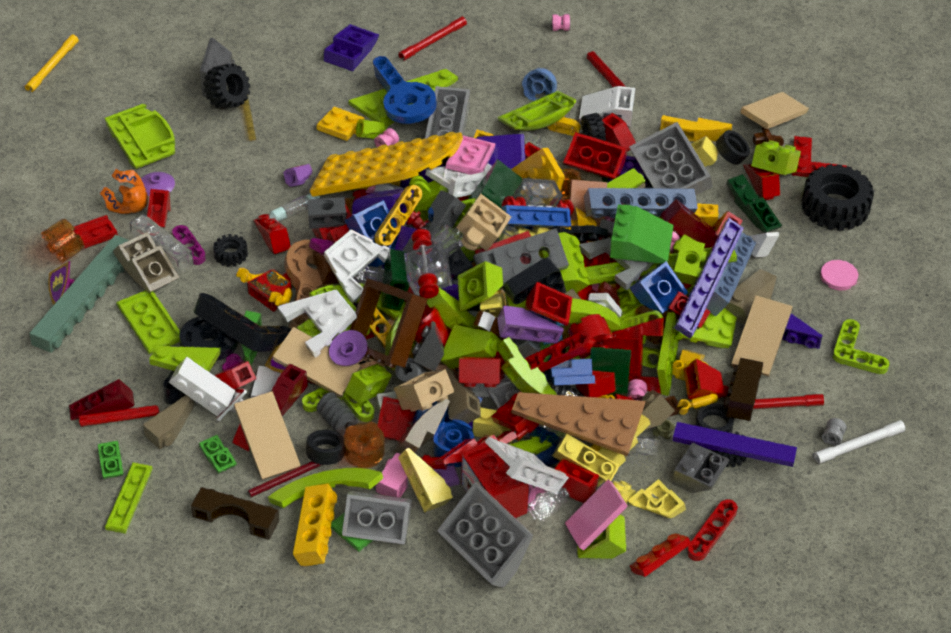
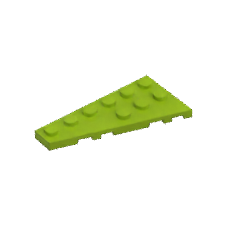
M443 69L406 82L426 84L435 92L436 86L449 87L458 81V76L447 69ZM385 89L348 100L350 106L372 121L384 122L387 127L395 122L385 113L383 103L387 93Z

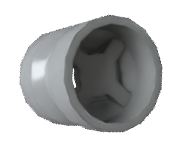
M837 418L829 419L823 432L822 440L833 446L841 444L847 429L845 422Z

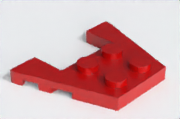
M658 318L611 332L614 340L607 348L631 350L629 382L635 379L642 380L647 384V391L651 392L654 390L661 394L658 377L642 376L643 335L663 336L664 318Z

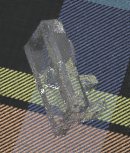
M566 488L560 489L557 494L546 490L528 504V510L534 520L540 523L568 502L566 497L569 496Z

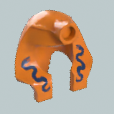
M115 169L112 174L115 180L120 183L129 182L135 187L128 188L124 185L119 187V191L123 195L122 203L116 200L114 192L104 187L100 195L103 196L107 209L122 214L142 211L148 204V194L142 179L134 170L119 171Z

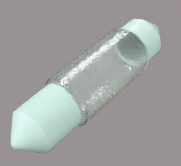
M311 193L301 196L272 210L269 218L281 221L308 210L307 200L319 199L320 196L312 197Z

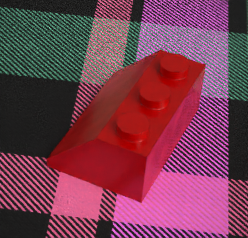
M575 132L563 164L614 180L622 171L626 160L627 148Z

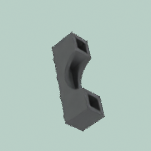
M443 190L439 192L431 205L434 211V218L428 231L431 234L432 249L426 253L427 261L435 256L466 207L458 198ZM410 238L402 251L409 253V261L424 269L422 254L413 250L414 242Z

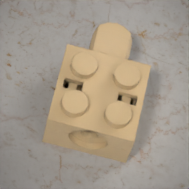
M480 194L456 229L464 234L462 244L467 249L475 250L480 246L487 251L500 236L511 216Z
M446 369L425 372L394 387L402 410L410 409L411 412L419 409L421 411L432 407L433 402H442L448 399L449 394L454 392Z

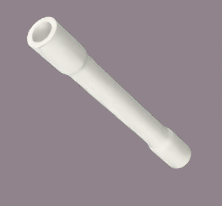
M899 420L871 433L815 452L813 454L814 459L818 464H821L867 444L905 431V425Z

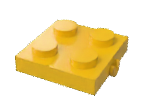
M333 107L319 121L317 130L348 141L353 134H356L357 121L359 119L364 120L365 117Z

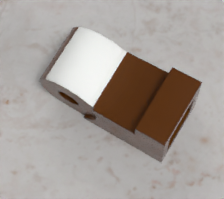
M477 312L472 325L474 329L490 331L501 342L506 339L505 337H500L496 317L488 312Z

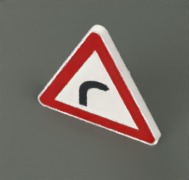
M241 388L234 389L235 393L228 407L216 420L220 421L230 410L236 413L234 404L244 401L241 398L247 391Z

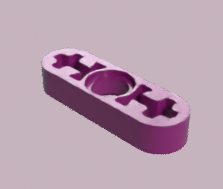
M185 225L175 226L172 229L173 239L189 262L194 265L204 263L206 260L205 251L188 227ZM189 243L193 244L192 247H185V246H184V245L189 244Z

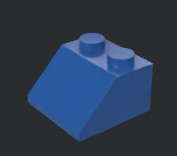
M667 262L656 266L630 287L641 304L652 310H657L661 314L669 309L668 307L678 291L684 295L688 294V291Z

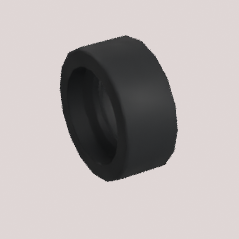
M725 131L716 141L718 152L731 164H740L750 154V147L747 141L735 131Z
M712 403L698 410L695 426L729 432V430H733L734 418L727 417L728 409L724 408V405ZM711 415L719 416L726 421V425L719 428L710 427L703 419Z
M323 429L317 430L307 437L306 455L311 461L322 465H330L341 461L344 457L345 439L338 432ZM329 444L334 446L335 448L322 449L317 446Z

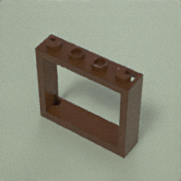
M367 278L355 312L357 318L352 322L350 330L360 332L366 339L381 291L406 300L389 355L367 347L366 354L364 355L366 358L373 359L391 368H395L396 365L405 367L428 299Z

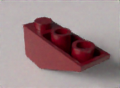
M291 363L280 374L271 390L282 417L308 387L307 371Z
M118 379L70 404L71 421L78 420L81 415L129 409L135 406L133 391Z

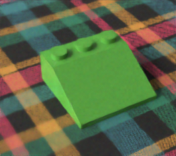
M618 204L611 238L610 258L661 264L664 262L668 263L674 225L637 206Z

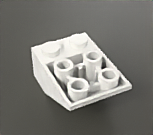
M617 86L582 96L579 121H582V116L592 113H599L602 119H604V113H614L622 115V120L626 122L627 126L631 127L635 88Z

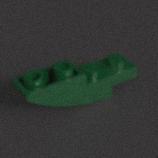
M743 174L727 180L726 184L735 196V204L758 229L768 233L782 227V224L764 198L758 197Z

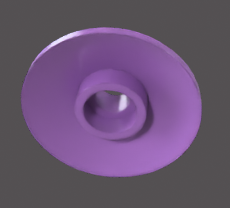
M152 172L141 178L148 196H150L151 189L168 190L171 192L175 186L174 178L165 172Z
M354 330L338 334L329 346L330 358L340 366H351L358 363L367 351L365 337L360 332Z

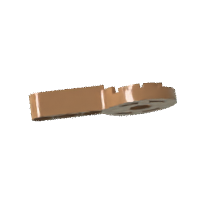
M301 240L294 243L289 248L284 260L285 271L291 279V284L296 288L294 301L310 297V292L316 289L334 285L322 284L318 269H313L307 265L311 263L316 266L313 252L317 251L309 247L310 240ZM303 313L289 321L288 327L291 329L295 327L297 329L299 325L310 318L306 313Z

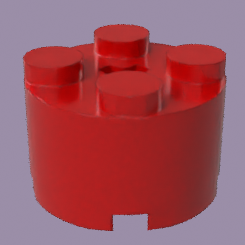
M600 314L585 316L581 318V323L578 325L574 323L568 329L569 337L582 331L587 332L594 340L592 347L607 348L614 340L605 318L601 317ZM591 349L580 354L579 357L581 359L588 357L591 354Z

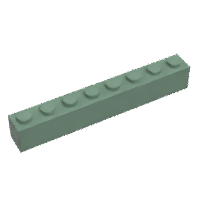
M115 235L29 333L33 346L50 353L55 348L60 347L64 337L72 333L76 323L83 320L84 314L88 309L91 310L94 307L95 301L104 295L106 288L114 284L118 274L125 271L113 250L118 245L129 241L128 239Z

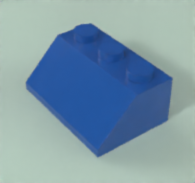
M383 200L349 217L345 222L349 230L364 235L376 243L374 239L375 233L388 215L389 210ZM392 218L390 224L393 228H396L397 225ZM399 233L393 243L386 247L395 250ZM383 234V241H386V234ZM377 257L368 267L371 271L385 263Z

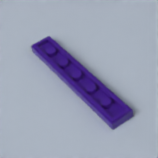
M681 422L676 423L672 440L688 445L695 443L706 449L790 467L794 465L797 447Z

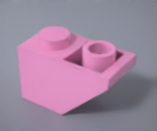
M396 453L392 459L390 458L382 471L383 479L376 484V492L381 495L400 498L408 488V477L398 459L399 453Z

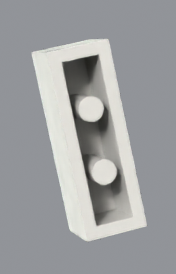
M188 357L176 367L169 381L171 385L216 416H219L228 407L235 393L234 389Z

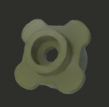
M665 420L661 425L656 426V429L653 430V435L671 439L675 426L669 420Z

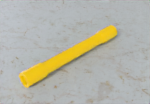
M73 34L68 37L61 48L25 85L27 91L32 89L31 92H34L43 79L79 42L78 37Z

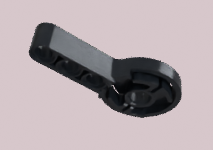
M199 316L186 322L180 330L181 347L220 348V355L216 361L230 356L236 350L239 343ZM171 371L163 382L164 400L168 404H174L186 395L169 383L174 371Z

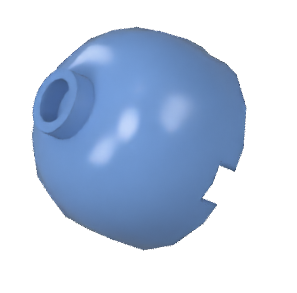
M545 68L531 70L522 81L524 95L529 100L535 101V99H540L535 97L536 94L545 92L546 95L556 92L557 80L555 76Z

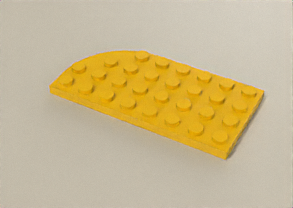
M449 132L442 136L432 135L426 139L416 138L405 143L400 141L394 145H381L373 149L365 148L358 152L348 151L342 155L332 154L325 161L309 191L311 196L314 197L401 181L418 176V172L428 167L432 170L441 165V160L444 158H451L461 145L463 140L462 133Z

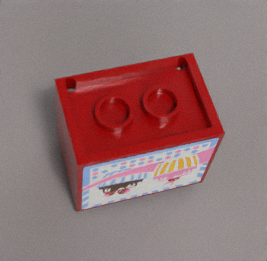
M487 444L462 453L461 485L466 492L476 481L515 518L527 514L529 484L511 478L506 473L510 466Z

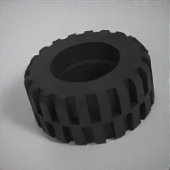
M832 164L826 167L822 166L817 171L814 170L810 173L805 181L801 204L805 215L810 216L809 219L813 223L818 222L820 227L827 226L829 230L838 228V231H843L844 228L850 230L855 225L857 227L862 225V222L868 219L874 196L873 186L865 175H862L857 169L853 170L852 167H843L839 164L836 166ZM837 194L844 196L848 199L839 200L829 197L828 195Z

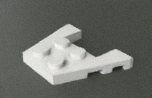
M350 230L325 251L324 257L350 302L353 304L361 297L363 287L353 277L377 257L385 263L390 248L384 245L380 246L374 243L372 239Z
M337 290L278 306L279 313L287 322L306 313L319 329L320 334L305 342L315 358L321 354L320 350L324 346L328 347L332 343V338L337 333L341 334L357 318L355 311Z

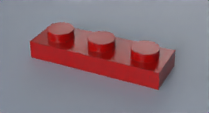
M676 533L668 536L667 540L654 546L646 555L637 558L636 562L630 565L631 571L634 574L646 577L691 545L689 537Z

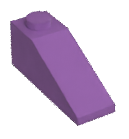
M503 306L497 318L500 337L556 344L563 333L562 327L524 308Z

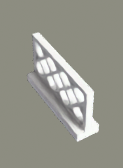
M487 164L484 172L471 175L446 169V166L432 170L427 169L425 175L448 188V193L457 198L472 195L492 166Z
M490 437L485 441L510 466L506 473L513 479L557 494L569 478L565 473L547 467L530 452Z

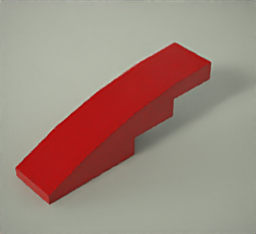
M514 430L502 432L497 437L494 434L485 435L478 441L474 438L465 439L434 462L436 465L462 462V453L486 444L485 441L488 437L495 440L499 439L507 444L517 438Z

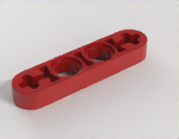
M582 331L526 357L525 360H527L529 367L531 365V370L538 367L541 372H544L587 352L592 348L594 340L587 332ZM570 346L568 352L562 354V350ZM548 355H552L549 361L544 362Z
M726 499L721 501L693 538L687 551L690 559L694 561L703 560L737 514L738 506L733 500ZM730 507L731 510H728L726 516H724V509ZM721 521L723 526H714L712 522ZM708 534L711 535L713 539L707 541L704 540L702 536ZM701 544V552L694 553V550H697Z

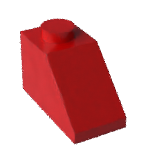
M562 459L554 468L569 477L562 486L569 497L585 503L596 492L599 480L598 474L566 459Z

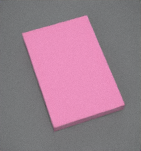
M463 136L459 149L447 160L446 169L470 175L484 172L495 150V143Z
M607 480L565 524L578 547L585 550L628 506L615 485L610 480Z

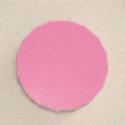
M832 260L825 263L820 274L824 284L826 283L831 289L839 291L848 290L855 286L859 275L857 269L852 264L842 260Z

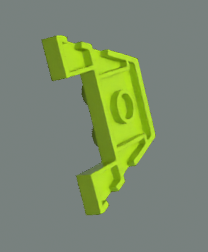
M692 285L689 289H687V291H688V294H686L687 297H689V295H690V293H691V291H692L694 285ZM726 308L717 316L710 312L701 328L697 327L690 339L677 330L675 338L680 340L687 338L690 342L694 343L702 341L706 342V345L729 348L732 345L737 317Z

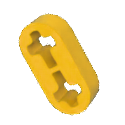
M563 117L556 122V125L554 123L547 126L550 131L574 136L575 132L579 133L581 124L574 119Z

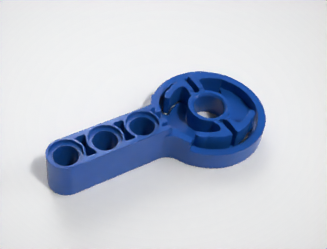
M378 56L374 58L375 76L387 91L383 100L385 113L391 120L398 123L411 124L423 121L433 114L437 102L435 92L431 87L419 82H406L387 57Z

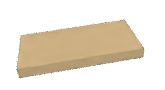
M780 92L741 108L740 112L765 129H769L806 114L809 108L784 92Z
M756 295L731 365H739L740 358L764 362L761 374L769 377L793 306Z
M293 327L274 354L273 360L285 367L291 363L307 371V379L329 392L335 393L341 398L345 393L352 374L361 369V364L356 363L351 366L337 365L330 358L329 346H324L320 350L321 354L315 358L305 343L313 337Z
M273 391L234 404L261 480L301 466Z

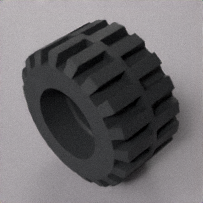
M229 63L208 70V74L204 77L206 81L203 82L205 86L203 90L207 94L206 98L210 100L211 105H215L217 109H228L243 105L244 101H247V95H250L249 88L251 86L248 83L249 77H246L245 70L242 71V67Z

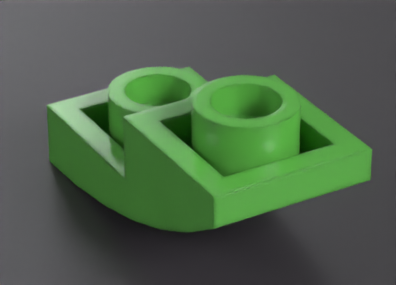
M218 435L199 443V448L218 474L237 465L227 447H224Z
M118 441L98 444L103 479L124 475Z

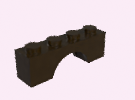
M201 487L191 504L192 517L212 523L219 517L236 515L247 521L250 535L270 540L279 523L278 509L264 506L251 500L237 498L231 494L220 493L214 489Z

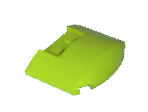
M556 91L498 117V120L515 130L531 131L542 129L562 119L572 109L576 99Z
M140 104L104 118L112 137L116 139L127 156L129 163L135 169L175 154V138L171 127L156 110L150 111L145 109L147 107L145 104Z

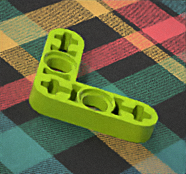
M853 319L845 320L834 349L833 359L843 365L876 374H885L889 369V360L883 356L854 349L860 324ZM849 326L853 327L851 333H847ZM842 340H849L851 344H844ZM862 358V359H864L866 362H865V363H860V362H858L856 359Z
M320 388L306 394L302 398L303 409L307 412L317 411L320 399L324 394L330 392ZM346 392L341 398L338 397L340 400H344L358 420L370 422L374 419L375 410L369 400L359 404L350 401L353 398Z

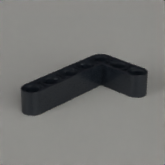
M550 258L540 260L506 281L503 285V291L513 304L516 305L526 300L536 282L561 293H566V288L561 272Z
M206 293L199 294L193 311L196 315L236 341L257 352L274 351L292 330L286 326H259L214 296Z

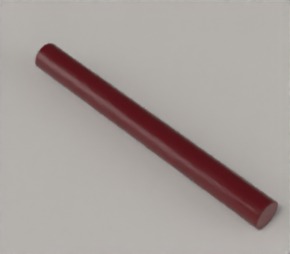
M311 461L249 489L247 492L252 498L320 467L322 464Z

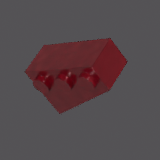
M677 199L661 214L664 221L674 225L673 230L676 231L675 233L680 238L685 234L697 242L705 243L704 248L713 247L718 237L713 227Z

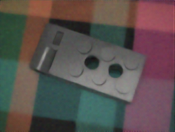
M557 228L473 256L476 266L486 261L501 267L503 285L512 277L544 259L538 254L541 250L548 253L549 257L547 258L551 259L559 271L567 269L569 266ZM526 256L530 259V263L522 264L520 258Z

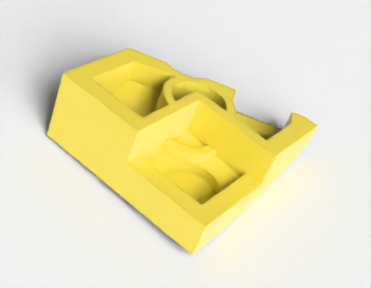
M659 479L646 490L641 489L628 499L630 505L667 518H674L686 510L685 503Z

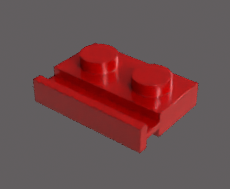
M107 215L72 227L73 233L83 249L110 240L115 235L118 236L117 230Z
M383 397L375 437L399 441L407 430L411 410H402L398 399Z

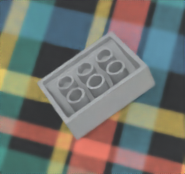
M678 122L629 146L653 188L695 189V195L713 187L710 174Z
M476 481L437 530L489 583L502 588L507 585L517 572L533 537L532 533Z

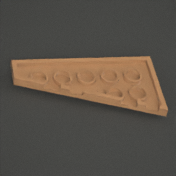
M518 392L511 413L627 456L646 401Z

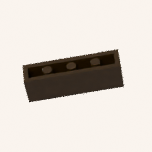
M740 358L739 365H734L724 408L728 409L727 417L751 421L764 362Z

